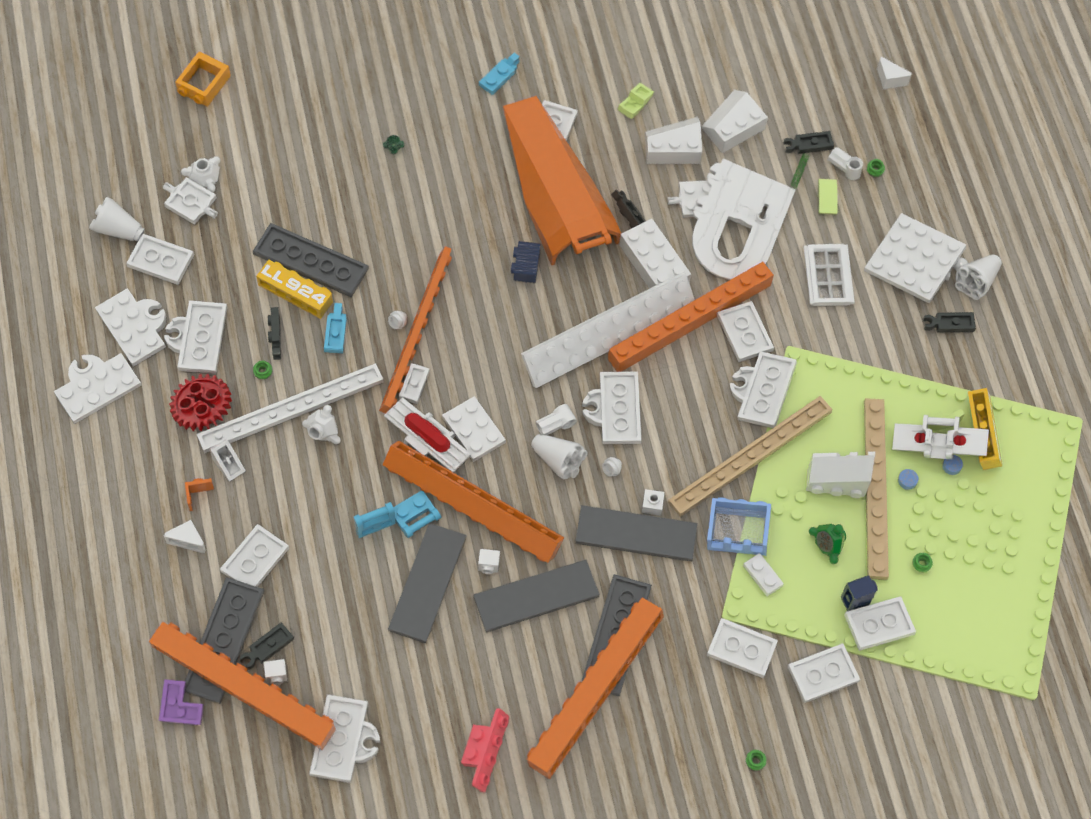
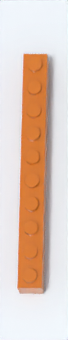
M764 262L757 264L611 347L608 353L609 362L617 372H622L716 318L717 312L735 307L770 287L774 274Z
M397 441L390 446L383 462V466L388 468L390 472L402 476L409 483H414L422 491L431 493L439 501L453 506L454 510L463 512L471 520L485 525L488 530L497 532L505 540L519 545L522 550L534 554L540 561L549 563L555 558L564 540L563 536L401 441Z
M643 597L639 602L634 603L631 608V614L628 618L622 620L620 629L610 637L606 649L600 651L596 663L588 668L585 674L586 677L576 685L572 697L565 700L562 711L559 715L556 714L553 717L550 728L541 734L537 746L529 751L527 755L529 767L548 779L552 777L663 619L662 608Z
M162 621L149 640L153 648L319 749H324L336 730L333 724L334 721L326 715L322 717L317 715L313 707L307 704L305 707L302 706L293 695L288 694L286 696L282 694V689L274 684L267 685L264 683L265 679L258 674H249L246 667L239 663L234 665L225 654L220 653L218 655L214 653V649L206 643L201 645L196 642L197 638L187 632L184 635L179 632L180 628L170 622L168 625Z

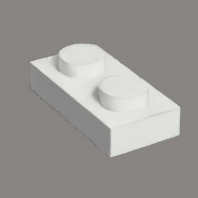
M411 363L399 394V399L403 397L408 402L418 404L430 372L429 368Z
M760 553L744 563L743 567L767 597L783 587L784 583Z

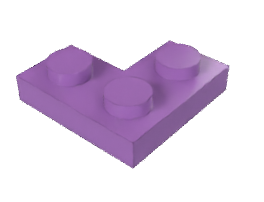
M164 679L159 721L201 725L204 704L184 702L185 681Z

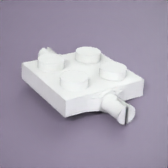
M187 177L176 187L168 182L163 185V189L171 193L164 205L177 215L194 225L204 214L209 215L213 219L217 217L218 212L210 208L217 199L216 194Z
M707 180L679 182V196L668 197V205L679 204L682 210V218L694 217V206L701 208V206L696 204L697 199L701 196H708L711 186L708 185Z

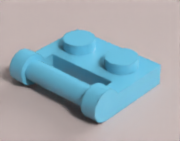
M422 490L393 507L395 521L407 538L413 536L414 532L430 522L442 518L439 511L433 506ZM429 511L430 514L410 526L407 525V523Z
M391 502L386 503L384 507L361 516L359 514L353 516L359 538L396 524L395 512Z

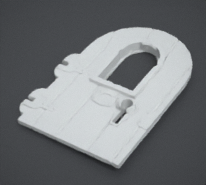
M722 159L721 163H715L709 170L711 173L707 175V183L711 188L708 196H701L696 202L701 208L694 206L693 215L697 222L692 235V247L696 258L708 272L719 278L731 280L761 262L766 264L796 189H791L787 185ZM764 206H767L765 215L761 219L759 216ZM727 219L751 229L743 252L739 257L731 260L722 257L718 250V241Z

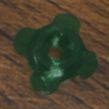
M396 135L389 136L383 143V147L389 149L391 154H397L398 150L405 146L404 141H401Z

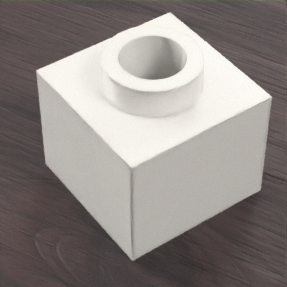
M645 489L642 513L661 516L664 492Z
M480 549L478 571H482L485 574L498 573L500 551Z
M284 659L264 662L267 684L280 685L287 681Z

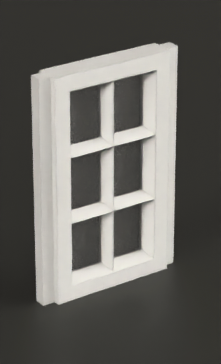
M812 244L804 246L810 305L840 306L854 304L848 245Z

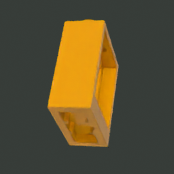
M199 51L175 81L177 92L183 97L187 96L193 99L197 104H203L208 107L231 77L228 65ZM199 68L216 76L205 91L188 84Z

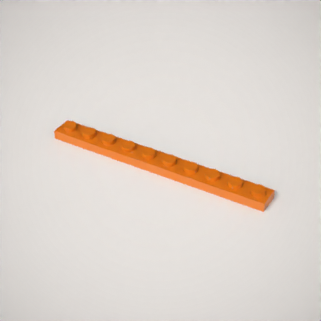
M447 246L442 249L438 256L379 411L385 414L397 402L395 396L397 392L400 393L404 383L401 380L403 376L406 377L410 368L408 362L409 360L412 361L416 353L414 346L415 344L418 345L421 340L422 334H420V331L427 324V312L430 313L434 306L432 299L438 295L440 287H438L439 281L442 282L446 274L444 268L445 266L448 267L452 256H449L452 249Z

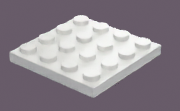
M901 213L864 267V271L930 303L966 249V244Z

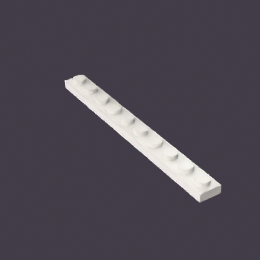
M375 363L198 433L197 437L204 453H207L212 447L225 439H228L229 443L235 442L384 382L383 377Z

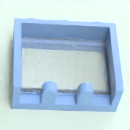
M712 498L707 550L753 555L760 553L766 556L771 504L763 501L748 502L743 499Z

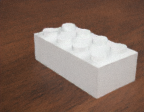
M653 219L620 235L619 246L649 289L682 272L686 273L690 284V271Z

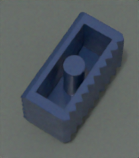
M518 241V247H514L513 258H516V262L511 265V274H514V281L536 283L541 243Z
M869 575L848 582L841 594L846 610L851 611L870 605L876 591H878L876 582L871 580Z

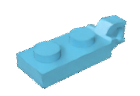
M513 53L508 59L504 58L479 81V86L491 95L496 93L515 74L516 65L520 62V56Z
M335 303L334 313H329L327 316L324 352L343 353L347 317L346 314H342V303Z

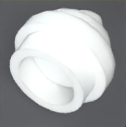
M393 311L388 317L389 325L393 329H402L407 324V314L402 311Z
M609 457L602 464V469L607 476H617L621 471L622 462L615 457Z

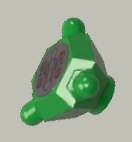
M840 524L819 525L817 528L811 527L809 534L816 538V545L823 554L829 556L831 564H837L838 556L846 541V533L843 530V526Z

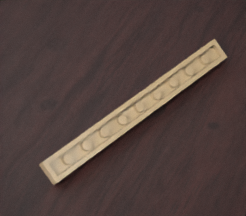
M819 396L668 500V503L680 517L831 414L832 408Z
M865 398V455H868V452H875L872 478L866 492L867 575L871 579L887 580L889 568L884 399Z

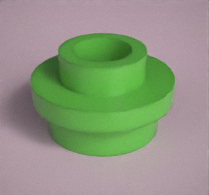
M873 159L867 164V172L870 175L878 177L884 173L885 166L881 160Z
M258 361L253 367V373L259 379H266L272 374V366L266 361Z
M918 553L914 556L912 563L917 571L927 572L931 569L933 561L927 553ZM919 561L925 562V565L919 564Z
M752 750L747 754L746 764L750 769L758 771L765 767L767 760L762 751ZM753 758H758V759H759V763H758V764L753 763L752 759H753Z

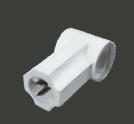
M836 147L831 151L828 161L844 171L845 176L849 180L860 178L863 162L860 158L851 157Z
M563 404L558 406L553 413L537 420L536 426L541 435H549L561 428L568 429L577 422V419L569 406Z

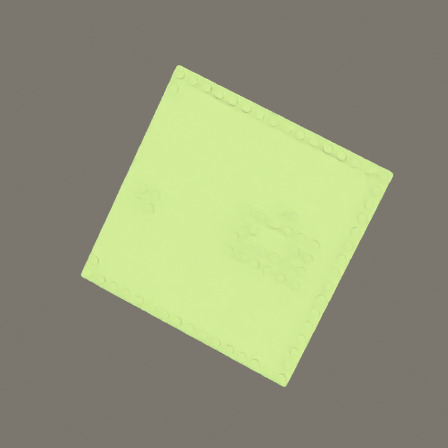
M788 346L784 357L796 359L797 364L776 426L819 396L832 408V413L758 463L749 502L763 501L771 504L767 554L763 558L784 584L783 587L767 597L743 567L746 561L756 555L737 553L722 618L736 624L829 648L843 643L848 653L1035 700L1038 695L1083 420L1079 417L990 396L1002 467L983 470L979 456L953 454L961 458L963 467L958 474L950 475L943 470L942 464L944 459L925 458L924 452L892 450L895 424L923 425L924 415L932 417L941 411L946 417L959 408L965 413L962 421L959 423V427L974 428L968 391L970 390ZM865 398L884 399L889 577L887 580L871 579L876 582L878 591H876L870 605L901 596L916 633L913 636L859 651L844 616L847 610L841 599V594L848 582L867 576L866 494L865 497L852 498L847 495L833 496L829 493L814 494L811 491H806L807 470L813 453H838L840 456H846L850 452H857L858 456L865 455L864 400ZM954 426L933 431V433L948 434V431L954 430ZM767 427L766 432H768V431L771 430L772 428ZM905 469L915 471L919 478L917 485L910 490L902 488L898 483V477ZM745 517L740 542L748 539L751 540V543L762 544L765 518ZM840 524L843 526V530L846 533V541L838 556L837 564H831L829 556L823 554L816 545V538L809 534L811 527L817 528L819 525ZM927 553L932 558L933 564L929 571L919 572L914 568L912 561L916 554ZM919 561V564L924 566L925 562Z

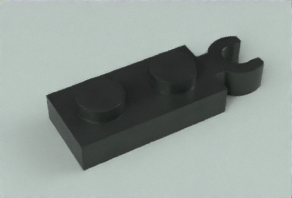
M830 131L795 135V140L786 138L783 142V145H790V147H786V153L798 150V154L833 150L834 148Z
M615 190L611 194L617 201L616 204L620 209V213L629 221L631 228L646 222L633 202L626 198V194L622 190L620 192Z
M271 307V315H268V326H271V331H268V341L272 343L273 360H280L279 307Z
M974 312L936 313L935 317L925 315L923 321L931 323L925 324L924 330L927 331L933 328H937L938 333L975 332L976 330Z
M281 622L249 646L251 652L243 653L240 656V661L243 662L245 659H250V663L246 665V668L250 670L255 666L257 660L261 664L292 642L294 636Z

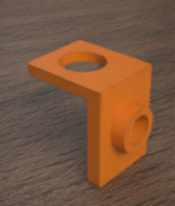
M197 478L191 482H185L189 510L193 511L191 493L214 490L211 478Z

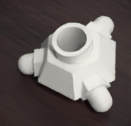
M215 156L209 160L206 158L198 159L191 164V167L183 168L181 174L189 177L188 179L200 186L207 187V190L214 192L216 190L214 184L218 181L220 158Z
M325 405L323 410L318 409L302 422L303 427L307 428L308 434L312 439L328 440L333 444L340 443L341 439L337 436L338 428L335 417L331 415L332 408L330 405Z

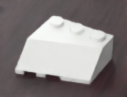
M734 90L702 125V130L721 153H724L765 130L768 117L747 92Z
M698 117L646 131V164H700L702 141Z
M850 452L846 456H840L838 453H813L807 470L806 491H811L814 494L829 493L833 496L847 495L852 498L865 497L872 478L875 452H868V455L858 456L857 452Z

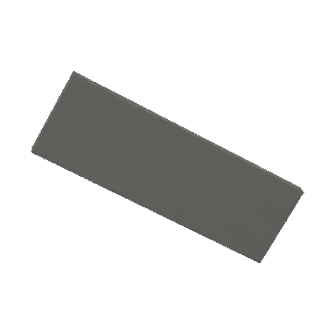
M272 223L269 224L253 250V255L267 261L279 262L284 268L290 271L294 270L305 278L351 298L369 269V265Z
M581 505L575 544L692 562L698 523Z
M431 523L428 524L388 627L389 632L427 643L466 540L465 534Z
M587 560L473 594L486 633L600 596Z
M613 574L582 681L586 677L585 674L588 668L596 663L600 651L605 650L608 646L610 637L620 629L622 620L628 618L631 614V608L634 603L639 602L642 597L648 600L652 587L651 584ZM627 670L610 694L620 697Z
M226 577L200 644L206 643L214 649V653L218 655L220 653L225 654L231 659L230 662L236 665L263 597L264 589ZM189 670L185 679V692L221 704L225 691Z

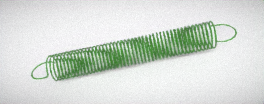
M802 154L791 184L799 183L806 163L802 165L801 161L808 154Z

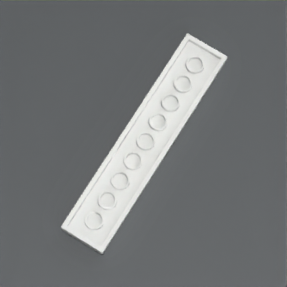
M682 272L521 353L533 387L538 388L607 353L611 347L694 301L695 299L686 273Z

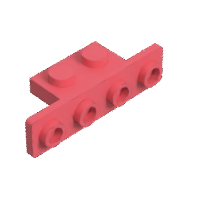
M496 708L491 726L473 725L461 760V764L464 766L477 768L472 786L480 792H485L490 782L493 766L496 763V757L502 745V738L509 722V715L500 708Z

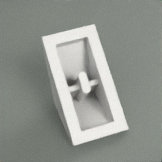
M883 57L879 60L877 72L883 89L902 87L909 84L911 72Z
M228 439L221 441L210 449L214 463L229 482L246 471Z
M191 520L175 527L164 535L167 544L205 553L204 543Z

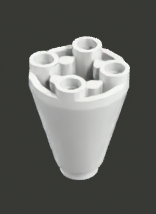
M108 197L96 209L95 214L98 216L96 219H93L89 226V229L97 233L129 241L135 240L137 242L145 231L140 223Z
M988 255L961 266L956 272V289L972 297L974 300L980 299L986 295L1002 265L1001 259L997 255Z
M536 435L531 444L534 451L562 479L575 478L579 473V466L588 453L578 443L548 435Z

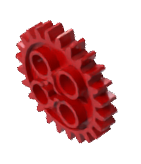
M199 374L198 379L192 376L191 381L185 379V385L178 384L180 390H173L176 396H170L172 400L169 403L171 407L170 412L175 422L180 427L184 426L186 430L190 427L192 431H195L196 427L202 431L203 426L210 429V424L217 426L216 420L223 421L222 415H228L226 409L231 408L229 403L232 402L230 397L232 394L227 384L221 378L217 379L216 375L211 378L209 374L205 378Z

